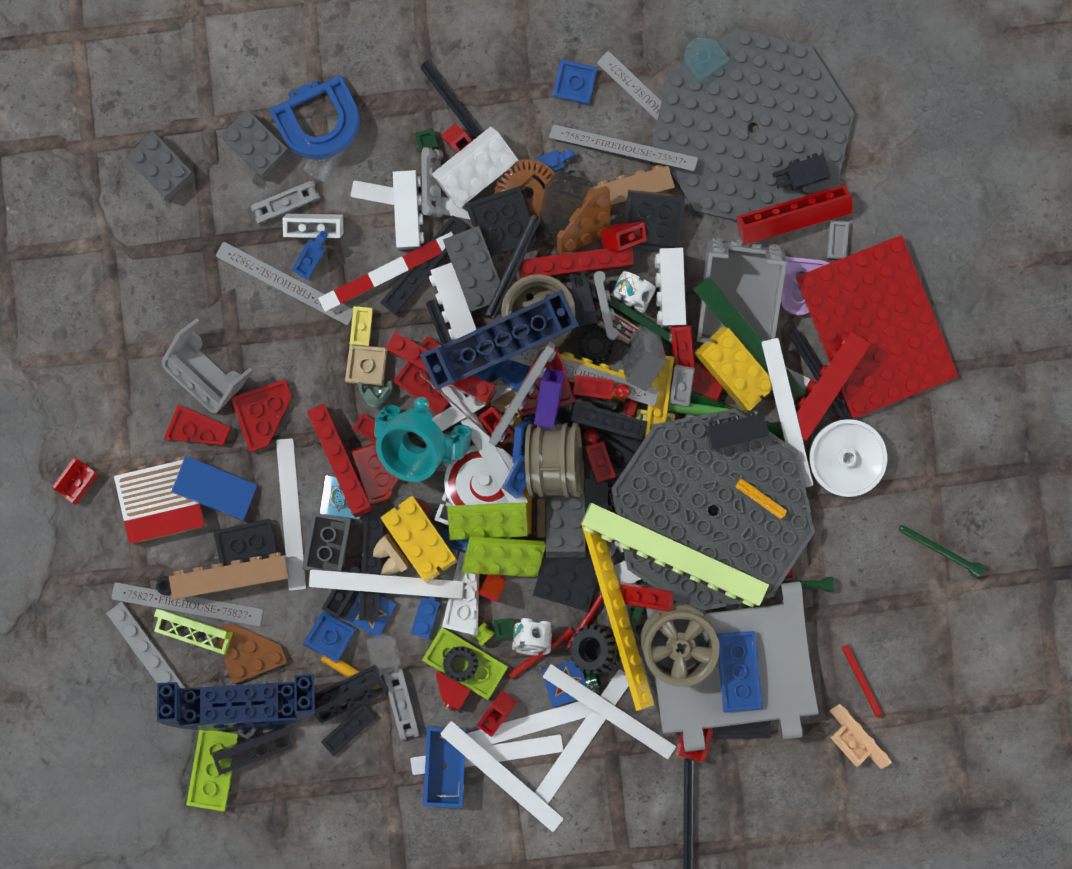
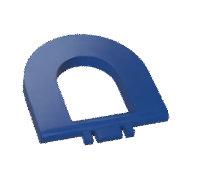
M341 75L319 85L314 80L311 82L313 87H310L308 83L295 90L297 95H294L293 91L288 93L291 99L269 109L285 143L297 155L308 159L329 158L345 150L356 137L360 124L359 112ZM327 92L338 113L337 125L327 135L321 137L309 136L301 130L291 109Z

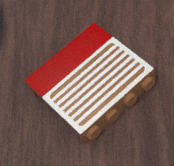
M185 456L175 458V462L168 463L167 460L157 462L155 467L149 468V465L137 467L138 471L130 472V469L119 471V475L114 476L129 544L207 527L206 519H203L199 503L171 493Z

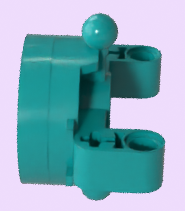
M419 397L414 401V408H410L403 413H400V408L395 405H387L379 412L375 418L374 435L377 438L376 452L382 465L392 475L405 481L419 482L429 478L441 462L451 464V460L462 459L470 448L472 429L467 425H458L449 435L444 434L440 427L432 420V414L426 412L429 407V401L424 397ZM407 432L418 434L425 440L427 447L419 448L410 442Z

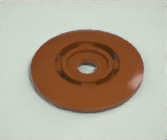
M523 159L516 161L513 166L498 177L495 194L518 186L521 187L522 191L525 187L533 189V197H524L530 217L534 214L541 217L540 224L547 221L556 212L560 204L558 196H561V185L557 175L548 165L538 160ZM533 175L538 176L544 182L546 189H543L541 183L533 178Z

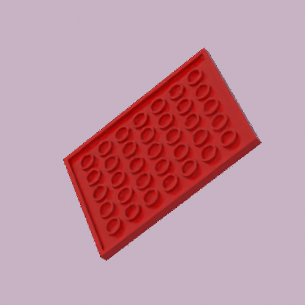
M902 235L795 277L829 364L832 361L829 357L835 348L839 350L843 345L840 341L846 332L850 334L851 331H854L872 343L840 390L853 419L959 377Z

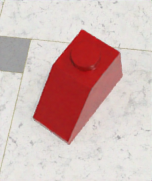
M455 123L441 135L455 154L472 142L466 132Z
M645 222L614 224L601 229L603 248L621 251L647 241Z
M492 405L477 418L492 434L504 412ZM507 426L505 438L502 442L498 441L501 446L514 438L515 430L512 426Z
M488 574L479 594L497 602L507 582L503 580L504 575Z
M437 670L436 678L441 699L445 702L444 706L451 711L455 709L459 711L471 690Z
M501 691L476 726L492 737L514 708L517 701L504 691Z

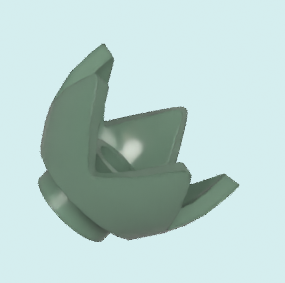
M391 380L382 389L379 386L366 385L364 389L362 383L358 382L360 394L370 407H381L391 395Z

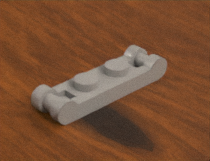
M428 147L423 148L421 153L422 213L428 216L433 214L434 217H441L444 213V209L441 206V187L431 174L441 167L443 152L442 150H432Z
M314 181L306 182L251 205L250 208L257 217L255 218L257 224L265 223L272 218L321 199L319 193L315 191ZM307 190L309 196L304 197L302 192ZM267 207L268 213L263 214L262 209Z
M598 271L594 274V282L606 334L609 340H616L618 330L613 328L612 324L615 316L613 308L609 309L608 301H611L609 290H605L603 285L605 274L602 271Z
M398 669L394 673H384L400 740H406L410 736H420L403 669ZM399 679L400 685L393 687L392 681ZM410 723L411 728L404 730L403 724Z

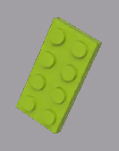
M526 502L447 506L450 540L469 539L470 537L502 538L528 536Z
M470 537L462 570L463 573L537 577L546 545L544 541Z
M441 627L422 661L447 675L443 668V659L446 653L458 646L471 649L478 659L477 671L469 680L459 683L489 700L508 666ZM458 656L453 661V667L459 672L465 671L468 667V661L465 657Z
M199 730L186 805L226 811L232 771L219 775L211 753L236 744L239 734L218 730ZM227 757L219 760L221 770L229 767L232 759Z

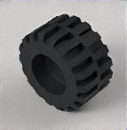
M586 625L583 628H579L577 630L578 633L573 634L574 640L570 641L569 645H572V649H569V653H572L571 661H575L574 666L580 668V671L587 672V674L605 673L612 671L611 668L617 666L616 662H620L621 657H619L614 633L609 626ZM595 639L598 640L601 646V653L597 660L591 653V645Z

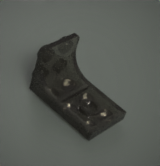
M565 171L555 172L546 185L539 216L541 217V222L536 231L539 241L557 246L558 233L561 229H566L570 223L569 219L575 210L582 207L585 196L591 187V181L584 177L570 175Z

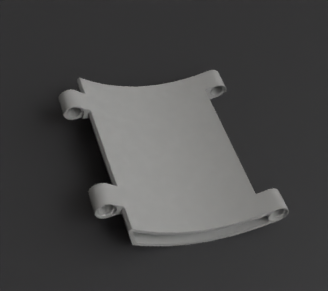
M800 581L781 584L783 592L782 604L705 614L716 634L755 631L763 709L723 712L718 661L713 671L704 680L691 686H672L660 681L655 676L663 734L683 732L685 752L705 749L702 729L778 719L782 727V740L802 737L800 717L819 714L809 659ZM646 608L647 618L657 609ZM673 620L677 633H685L690 620ZM658 629L652 639L651 646H666L669 638ZM706 630L693 639L695 647H707L708 634ZM681 643L677 644L680 650L684 649ZM667 656L658 663L672 669L675 660ZM693 657L686 660L687 668L696 664L698 660Z

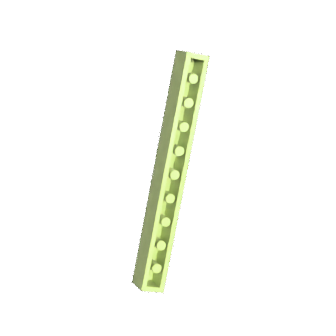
M593 503L589 504L580 524L584 526V531L593 535L596 531L602 534V539L611 543L612 540L620 542L619 547L628 551L630 548L637 550V555L646 559L650 556L655 559L654 563L663 567L666 564L673 567L672 571L683 575L685 572L691 575L689 579L700 583L702 580L708 583L707 587L718 591L719 588L726 591L725 595L730 598L736 599V597L744 599L742 603L752 608L754 604L760 606L769 586L765 582Z

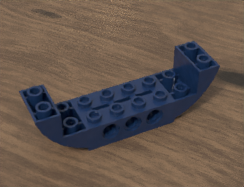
M314 674L294 675V682L180 688L177 682L157 683V722L176 728L215 731L281 727L282 725L305 720L315 713Z

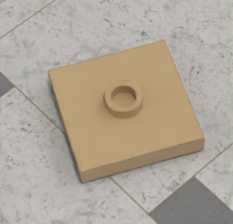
M350 345L345 382L349 384L361 382L362 385L383 387L388 351L382 347Z

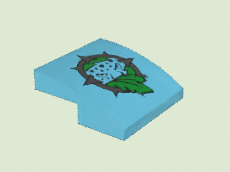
M326 476L320 513L361 520V516L355 518L352 515L336 477Z

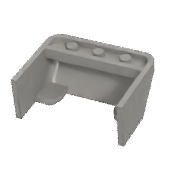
M196 318L176 334L162 359V366L167 373L208 411L217 413L242 388L253 370L249 368L242 374L231 371L227 375L200 351L202 341L200 336L194 332L199 322Z

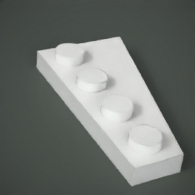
M460 552L453 581L463 582L462 598H449L442 627L478 636L479 574L463 573L462 566L466 553Z

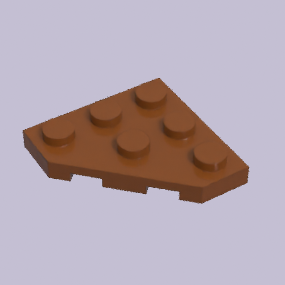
M607 186L590 191L585 197L586 202L583 206L577 208L570 217V223L566 229H561L558 233L557 251L561 255L602 239L601 229L610 226V189Z
M233 623L219 627L233 632L226 655L222 654L233 684L288 663L281 644ZM217 637L216 640L219 648L222 649L225 639Z

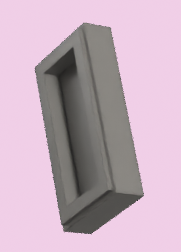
M829 221L827 259L839 260L847 256L849 222Z

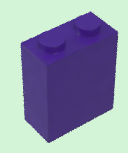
M546 368L544 372L534 422L535 425L541 428H554L565 371Z

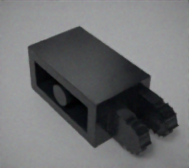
M818 153L807 156V159L803 161L799 159L790 161L785 169L772 173L773 178L787 174L788 180L779 182L776 187L781 189L791 186L792 191L827 180L831 176L824 154L818 156Z
M581 271V279L584 285L581 287H577L574 274H569L572 289H569V292L574 300L575 319L578 323L576 328L600 323L599 318H602L601 310L595 304L597 293L595 288L589 285L586 272Z
M591 465L590 479H584L585 513L590 503L612 512V503L608 502V495L612 493V485L608 481L597 484Z
M353 566L348 573L361 574V570L359 567ZM332 589L321 609L336 618H340L356 591Z

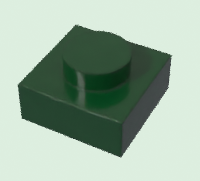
M433 128L415 133L419 152H422L425 147L431 149L438 148Z
M513 618L494 620L496 639L513 637Z

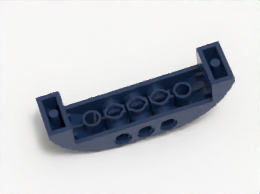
M560 290L449 343L422 353L420 356L437 391L578 327V323L563 290Z

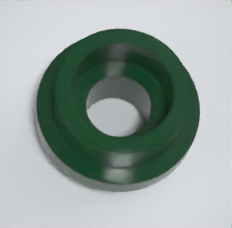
M587 674L585 681L588 689L597 691V688L601 687L598 674Z

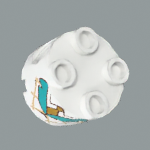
M623 271L610 296L617 300H622L621 303L631 308V306H634L636 310L644 313L655 293L656 287L645 279L642 281L635 274Z
M521 619V623L514 625L512 649H516V652L526 655H538L541 651H543V655L549 654L552 640L551 623L547 621L536 623L532 619Z

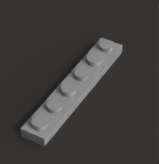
M547 342L489 439L490 444L496 446L498 441H503L507 434L505 429L508 425H513L517 417L514 414L518 409L521 411L527 401L524 399L527 393L531 395L535 389L536 384L534 382L536 378L543 376L546 370L544 365L547 361L551 362L556 352L554 351L555 344L552 342Z
M120 602L106 613L157 683L177 682L180 688H186L124 602Z

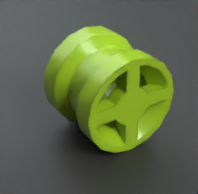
M484 622L478 628V636L472 634L471 636L479 641L478 644L482 646L495 633L489 630Z

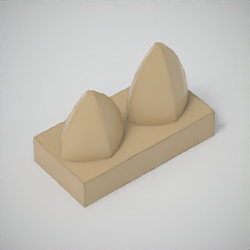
M389 534L383 536L376 544L373 551L374 557L383 558L390 556L382 568V575L403 572L410 566V563Z

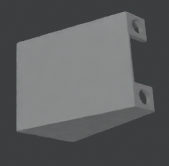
M713 237L712 240L708 239L703 280L708 276L712 279L763 341L775 339L787 263L784 249L776 244H770L768 247L762 246L758 242L744 245L741 240L727 242L718 237ZM701 299L696 337L697 342L705 343L706 341L711 342L709 338L721 327H726Z

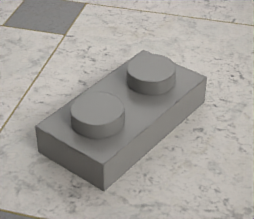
M675 365L670 403L689 406L695 368Z

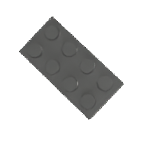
M480 226L443 239L470 312L489 305L498 288L500 278Z

